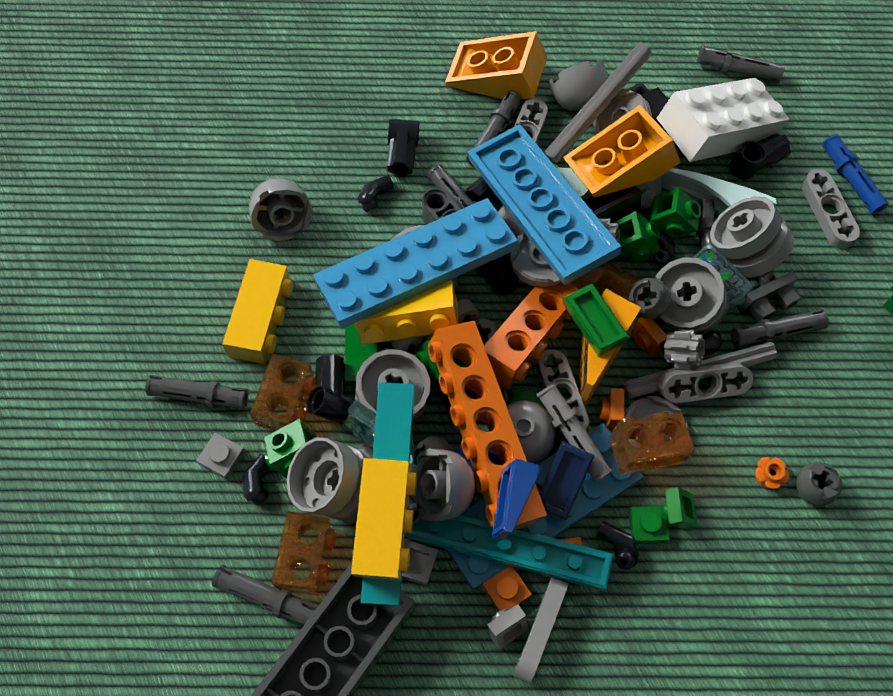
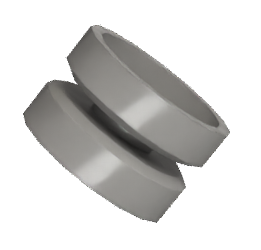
M754 196L729 206L718 216L710 231L711 242L716 250L724 256L727 265L735 271V274L748 278L763 275L778 267L792 251L795 240L791 229L785 220L781 218L774 203L766 197Z
M680 258L669 262L658 272L655 278L662 280L669 287L671 293L670 306L660 316L670 329L678 331L679 328L695 329V335L710 331L721 322L727 310L728 295L720 273L710 263L699 258ZM651 292V300L657 298V295ZM693 294L690 301L685 300L687 295Z
M386 349L371 355L362 363L356 376L355 405L359 416L361 417L359 404L376 415L379 383L414 384L413 426L420 420L430 394V377L425 365L416 356L403 350Z

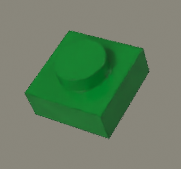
M679 487L666 489L667 501L664 503V512L669 523L684 530L698 528L693 494Z
M664 506L630 507L628 510L630 531L634 537L635 544H658L669 541Z

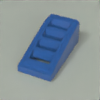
M515 459L503 469L492 531L494 540L500 541L514 530L541 469L540 465Z

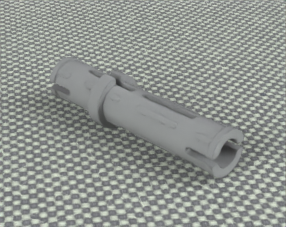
M553 383L536 394L554 419L552 424L554 427L558 426L568 442L595 455L588 470L593 478L592 480L595 482L610 473L613 469L608 465L575 414L578 413L574 407L570 408L556 387V384Z

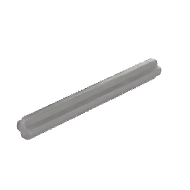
M638 43L545 150V155L552 162L558 163L648 60L652 51L646 44Z
M767 342L705 359L702 361V364L691 367L737 362L748 367L773 360L777 357V350L774 343ZM675 368L626 381L623 386L627 398L632 399L657 392V383L660 376L666 371L675 370ZM710 374L704 375L701 379L712 376ZM675 380V384L672 387L682 384Z

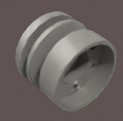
M316 437L306 442L296 452L289 465L287 489L293 505L301 511L315 515H322L343 522H356L363 458L372 459L373 455L329 438Z

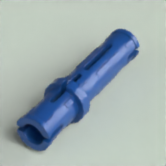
M838 134L827 138L821 146L832 158L836 171L844 175L866 205L870 214L875 215L884 210L889 203L858 163V156L849 151Z

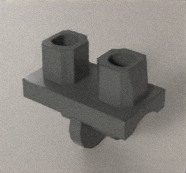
M772 271L748 278L749 282L745 283L744 289L749 293L745 295V302L737 306L740 313L743 315L750 312L758 321L769 319L777 312L770 302L773 299H776L783 310L795 306L801 299L796 288L793 286L799 279L795 272L792 271L774 280L775 275Z

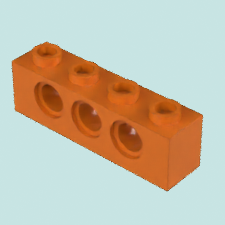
M561 281L557 285L548 287L535 286L484 345L498 384L508 390L516 380L523 381L532 366L529 363L533 358L538 361L548 347L546 342L549 339L555 340L564 327L562 322L565 319L569 321L572 319L562 303L563 298L580 289L570 283L564 285Z

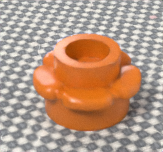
M764 457L757 463L758 468L755 470V477L762 487L775 490L788 482L789 472L785 469L786 464L779 458L770 459L769 457ZM770 470L775 471V475H771Z

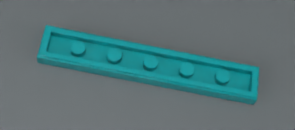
M378 384L372 459L409 461L410 463L415 395L414 384ZM363 578L362 604L400 606L401 581Z
M463 514L445 521H426L420 519L413 524L412 533H405V539L540 575L554 577L604 592L607 589L613 558L612 553L520 529L512 531L511 534L500 541L494 540L492 537L493 527L490 526L488 521Z

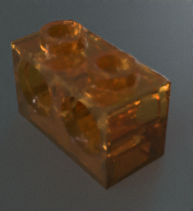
M607 261L569 283L578 289L593 284L600 295L603 294L605 289H608L629 301L630 290L641 279Z
M272 354L250 412L255 426L277 431L298 419L302 422L304 421L306 415L304 403L307 395H310L315 388V376L311 363ZM289 377L299 378L294 384H284V381ZM279 406L288 407V410L282 415L273 414V411Z
M659 412L641 420H637L636 417H628L620 420L609 436L621 475L683 464L695 451L682 413L669 415L668 412ZM661 434L667 435L672 442L666 441ZM628 439L635 440L640 448L631 445Z
M287 511L271 581L275 588L280 590L286 588L292 592L318 596L320 586H326L329 575V565L325 564L327 550L333 551L337 531L332 529L330 518ZM316 530L319 532V536L315 542L311 544L301 542V537L306 531ZM301 564L310 565L312 570L307 578L298 580L293 577L296 567Z

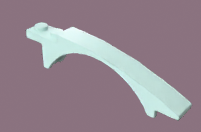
M557 168L580 197L589 193L588 189L571 168ZM672 168L660 176L662 179V189L672 190L680 187L692 199L699 200L701 204H703L702 199H712L717 216L738 201L754 196L766 197L774 205L777 204L774 197L697 172Z

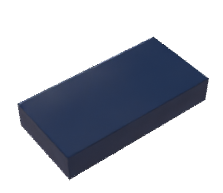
M561 442L539 492L545 511L567 520L595 456L594 454L567 442Z

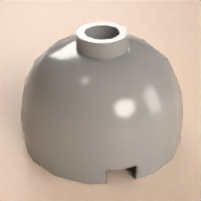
M597 60L598 65L591 66L589 61L582 62L558 73L559 80L556 82L551 78L549 86L556 102L562 108L570 111L581 110L608 79L603 61Z
M271 178L260 183L252 192L249 200V217L254 229L258 230L265 239L274 241L289 240L295 237L292 234L293 232L299 231L301 228L304 231L308 227L312 218V206L305 191L297 183L284 178Z
M528 400L513 401L507 404V409L527 462L538 464L547 459L554 450L557 438L556 427L552 424L553 418L548 410L540 404Z
M435 448L421 451L418 456L423 457L419 464L412 465L411 472L417 473L416 493L411 495V497L423 509L421 519L426 521H445L460 516L470 506L475 493V477L470 464L456 452Z

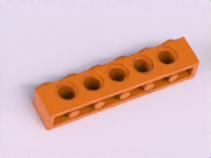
M474 320L436 329L428 344V352L433 363L436 362L439 369L441 390L444 394L448 395L450 400L451 419L455 426H459L463 437L461 442L463 453L467 459L471 460L475 471V487L478 492L483 494L487 505L485 507L486 518L490 526L493 527L503 469L515 459L527 460ZM453 359L463 361L466 367L458 366ZM465 389L473 391L477 399L468 397ZM476 421L484 422L489 432L479 429ZM488 453L495 454L500 460V465L492 463ZM536 484L532 488L514 530L536 524L547 516Z

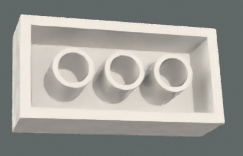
M757 78L676 91L657 117V120L689 162L736 152L747 141L757 142L779 133L790 120L784 113L782 106L766 91L765 85L757 80Z

